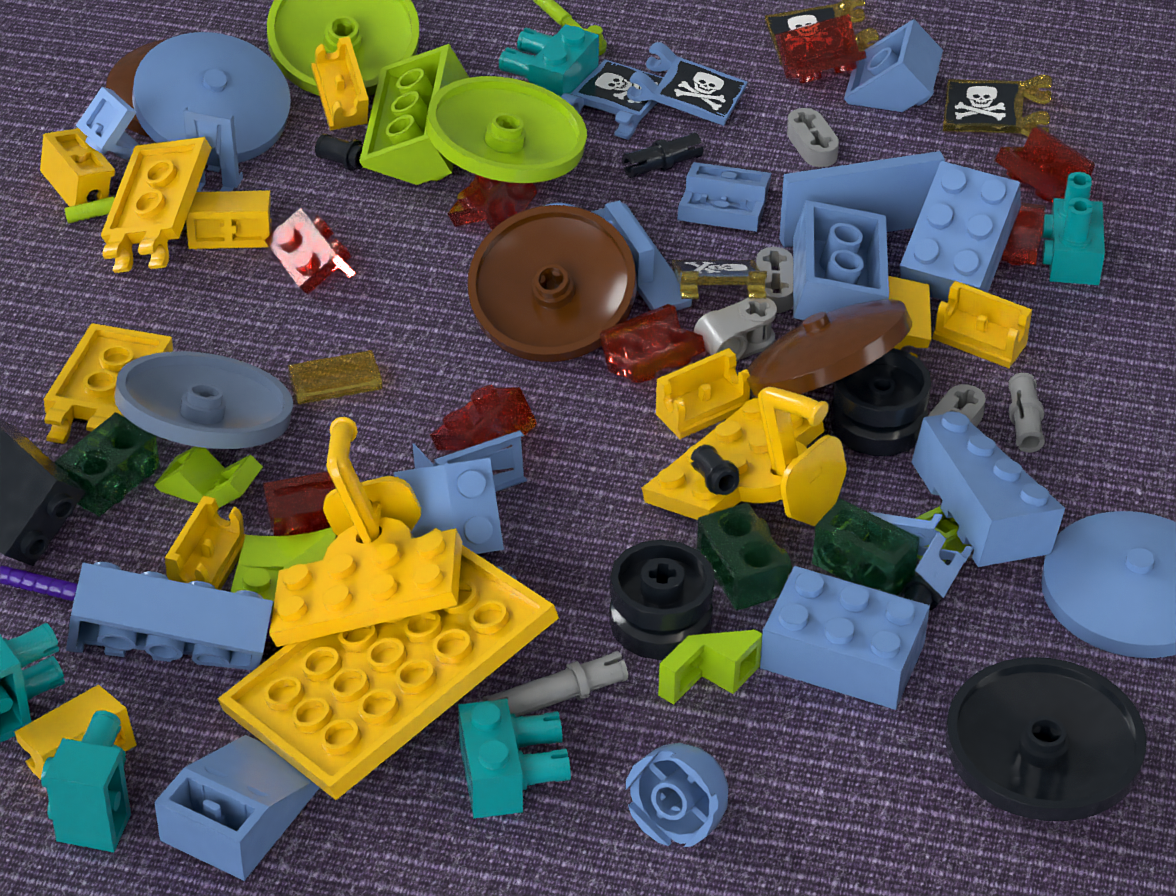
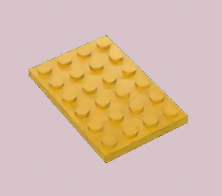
M434 528L431 532H442V531L439 530L438 528ZM462 545L458 605L285 645L217 699L226 714L328 795L337 800L553 624L559 617L554 604Z

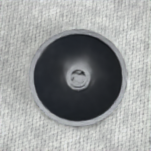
M1026 657L1002 661L988 666L970 677L960 687L951 702L945 732L946 747L951 763L958 775L972 791L1004 811L1041 821L1084 819L1115 806L1129 794L1137 783L1141 774L1147 743L1146 731L1138 710L1127 695L1114 683L1097 672L1081 665L1042 657Z

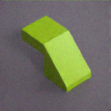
M194 446L176 456L154 486L160 492L197 504L203 495L216 499L217 505L220 508L241 497L263 466L250 454L224 468L206 448Z
M757 630L688 635L659 665L658 696L674 705L701 677L734 694L760 667L763 634Z

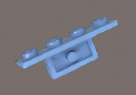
M619 200L605 204V208L591 211L611 223L624 237L633 255L637 276V291L655 316L691 307L692 297L626 204Z

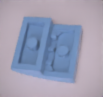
M693 162L687 174L685 193L678 206L677 220L757 232L768 195L771 173Z

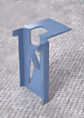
M186 106L183 110L186 139L206 138L212 147L207 160L209 164L207 170L219 172L221 169L223 186L220 191H233L234 187L237 188L243 179L242 172L239 174L234 115L230 119L188 111V106ZM218 125H221L220 161L216 149ZM203 171L196 192H202L201 190L206 183L205 171Z
M519 430L434 459V464L413 444L415 469L490 458L492 471L508 468L514 469L493 475L495 492L527 481L523 472L521 437L524 434Z
M869 511L865 520L896 551L923 556L915 571L944 598L974 547L966 546L962 553L941 549L946 538L939 531H936L935 528L942 518V514L935 513L932 520L927 521ZM885 529L911 534L915 536L901 538ZM941 559L950 560L952 562L949 565H946Z

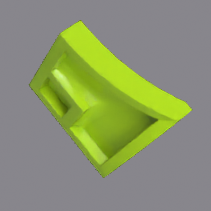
M331 527L298 535H245L231 592L247 590L260 594L263 599L272 600V615L279 570L287 569L297 564H308L323 560L327 548L337 538V535L334 534Z

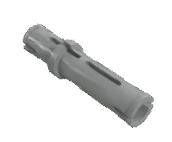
M615 651L612 654L580 664L578 661L566 665L567 668L565 670L490 696H484L483 701L507 698L510 713H514L515 717L574 697L578 700L588 698L591 691L628 680V671L624 660L618 662V660L622 659L621 653Z

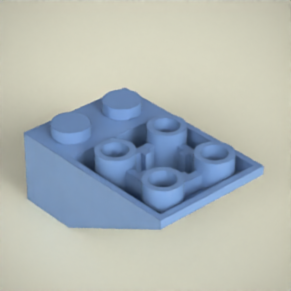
M244 735L184 767L154 803L160 841L245 881L320 787L267 745Z

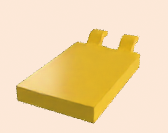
M205 137L144 144L134 147L101 233V237L106 243L103 248L104 259L115 258L114 273L129 272L132 269L134 261L132 245L140 243L138 247L140 255L151 254L148 264L150 269L165 268L169 262L168 240L180 238L212 149Z
M91 323L44 398L46 413L44 421L46 424L52 425L46 437L47 441L65 444L70 435L73 419L77 418L88 420L86 430L93 432L88 448L107 451L112 441L115 425L129 427L131 423L119 411L114 399L119 371L127 363L139 357L155 353L172 352V337Z

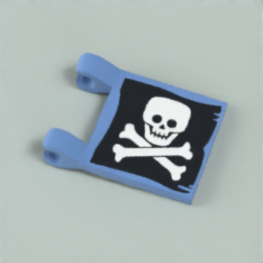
M656 42L652 44L649 52L658 55L661 60L649 57L646 61L647 68L655 72L668 71L659 85L645 73L635 72L631 76L630 82L638 84L641 89H637L634 86L629 87L627 97L633 101L654 100L724 126L744 93L748 82L678 57L663 43Z
M605 59L571 94L564 93L561 98L571 104L578 113H580L583 105H587L615 114V121L620 124L617 130H615L614 136L629 140L641 119L658 103L654 100H630L627 97L629 87L634 86L637 89H641L638 84L630 82L631 76L635 72H643L657 85L660 84L663 77Z

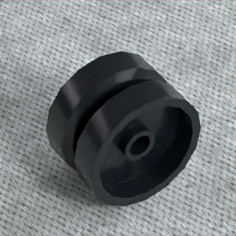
M893 348L864 368L833 382L834 398L831 403L830 413L833 433L847 447L856 452L871 456H894L909 451L917 443L923 418L928 416L927 405L930 400L932 385L929 370L920 359L906 351Z
M670 540L645 541L626 549L614 561L610 575L611 602L609 607V623L614 638L624 649L640 657L664 660L688 635L709 634L712 625V599L715 582L710 562L698 550L682 542Z

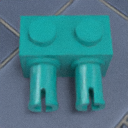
M566 24L554 36L525 27L517 40L518 50L507 47L499 58V69L501 71L527 78L529 83L541 86L561 97L564 93L571 94L599 66V35L585 31L580 27Z
M1073 172L1068 175L1064 199L1054 198L1051 214H1044L1042 238L1049 240H1044L1042 264L1049 265L1050 282L1099 285L1105 256L1103 202L1089 200L1092 178L1083 172Z
M44 623L32 631L10 640L2 638L0 635V743L14 737V731L32 722L28 700L65 684L63 671L58 661L51 655L59 652V647L57 646L56 635L48 623ZM43 657H47L46 659L40 661L39 663L31 667H28L24 670L21 669L34 661H37Z
M507 698L458 704L459 744L473 819L523 812V790H527L528 785L571 780L570 761L566 748L535 754H523L522 750L519 751V748L531 745L562 743V726L558 711L515 717L514 713H510Z
M96 711L92 716L82 741L62 739L54 757H48L44 763L41 784L47 788L49 799L47 815L49 819L53 820L57 842L114 853L131 816V809L124 772L126 754L122 748L114 745L121 730V721L111 712Z

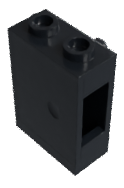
M0 420V552L4 556L34 566L40 556L47 550L50 542L66 519L73 513L86 491L14 425Z

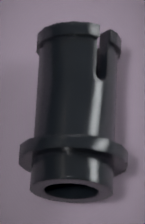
M329 134L319 136L315 145V154L318 158L343 164L344 168L350 171L363 167L359 162L363 148L361 141L354 139L349 142L332 137Z
M702 445L694 450L690 458L694 461L691 462V466L704 477L705 486L711 493L728 495L738 487L739 470L733 462L724 460L711 445Z

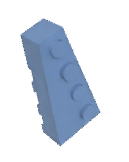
M949 411L941 415L924 417L911 463L931 494L941 497L942 504L940 508L946 518H954L959 525L957 535L962 543L971 544L974 547L972 559L976 565L982 567L1051 554L1065 507L1051 496L1045 487L1039 485L1029 476L1020 464L1013 461L996 446L992 439L985 436L964 414Z
M108 562L82 563L70 617L66 651L83 653L85 644L104 646V653L109 656L125 657L126 651L137 649L145 650L146 653L152 656L153 660L171 662L172 660L180 659L183 654L192 655V660L197 665L254 670L260 665L273 601L263 599L260 594L252 591L241 590L233 593L218 590L212 584L203 581L183 583L169 580L167 576L158 572L146 571L138 574L123 571L117 565Z

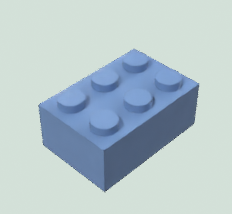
M941 161L900 263L901 278L929 284L930 297L948 301L950 286L954 281L988 293L1021 207L1020 182Z
M806 200L793 236V318L805 320L819 312L828 313L854 304L888 299L886 215Z
M794 566L763 629L760 669L896 710L925 644L930 605Z

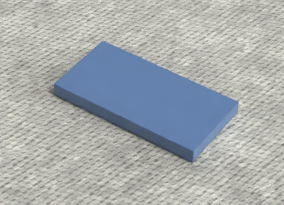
M941 151L784 174L779 238L783 248L793 246V236L806 200L886 215L887 232L915 228L941 161L945 162Z

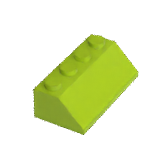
M450 44L381 68L359 161L363 168L415 185L431 180L438 181L452 174L454 163L446 159L433 146L426 131L429 104L436 92L452 82L469 78Z

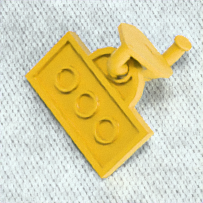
M776 387L762 389L758 394V398L753 397L744 403L740 409L724 422L718 424L714 430L698 443L691 446L682 456L644 485L642 492L645 503L713 525L741 501L757 504L783 500L787 517L817 528H826L831 520L847 471L843 446L837 437L831 435L821 437L808 449L806 446L824 432L823 420L828 413V403L826 401L818 402L810 397ZM702 445H711L724 460L735 464L739 470V484L732 493L716 495L708 490L705 486L704 477L691 466V462L694 461L690 458L695 449Z
M347 417L336 418L331 423V436L326 463L327 470L336 489H333L326 495L323 511L337 538L327 548L323 560L308 564H297L287 569L279 570L269 632L276 647L458 605L462 540L457 529L431 532L421 537H413L411 532L421 517V506L412 487L405 480L394 476H385L360 482L349 459L351 442L356 438L358 431L355 422Z

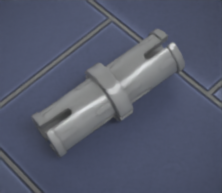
M1018 373L1010 378L1008 384L1012 400L1009 406V418L1015 425L1016 445L1019 446L1021 451L1032 453L1040 450L1045 443L1041 421L1044 418V407L1042 402L1038 400L1037 381L1034 379V376L1029 373Z

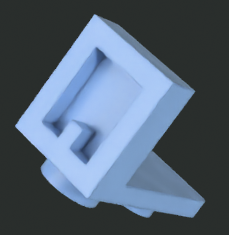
M101 87L76 124L88 136L85 140L86 143L102 154L111 151L125 160L131 157L134 147L140 145L124 132L137 112L113 90Z

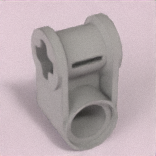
M764 296L747 297L741 302L720 310L710 311L703 315L694 327V337L710 355L730 348L736 354V361L763 352L775 342V332L771 326L776 318L777 306L771 299Z

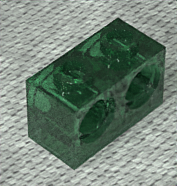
M116 412L54 462L86 491L78 505L99 517L114 504L122 501L127 493L145 478L150 477L160 466L156 435L139 428L126 417Z
M840 498L815 526L812 564L845 581L898 596L910 579L915 577L920 538Z
M748 502L698 517L696 550L710 562L715 579L735 610L738 611L779 598L788 580V575L792 572V564L787 551L784 548H779L771 537L770 529L765 519L758 518Z

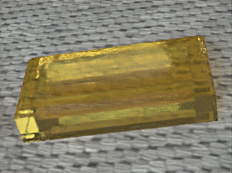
M372 350L288 365L289 378L297 404L382 389V377Z

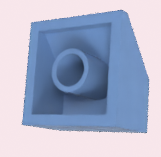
M915 19L909 21L856 55L844 100L851 105L904 112L915 104L917 106L924 104L934 93V84L939 72L943 49Z
M490 458L393 472L394 477L401 478L410 484L421 506V517L411 532L414 538L421 537L431 532L434 528H438L441 531L456 528L462 540V545L476 554L504 550Z

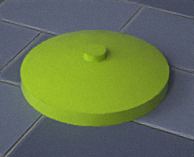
M274 0L267 18V42L273 61L288 80L315 95H319L311 63H315V50L320 44L324 45L326 53H333L338 49L337 42L339 38L350 36L367 96L376 93L382 67L416 56L419 46V19L411 0Z
M471 77L444 86L432 97L426 118L428 137L433 146L446 159L476 175L511 183L543 182L567 174L581 161L587 139V129L582 117L566 100L541 86L506 77Z

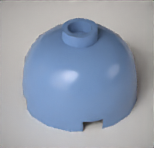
M683 743L663 745L633 765L626 779V789L630 787V794L633 800L628 805L631 816L644 833L660 844L669 846L671 840L679 844L686 843L684 847L694 846L715 830L727 810L728 782L724 770L713 756L699 747Z

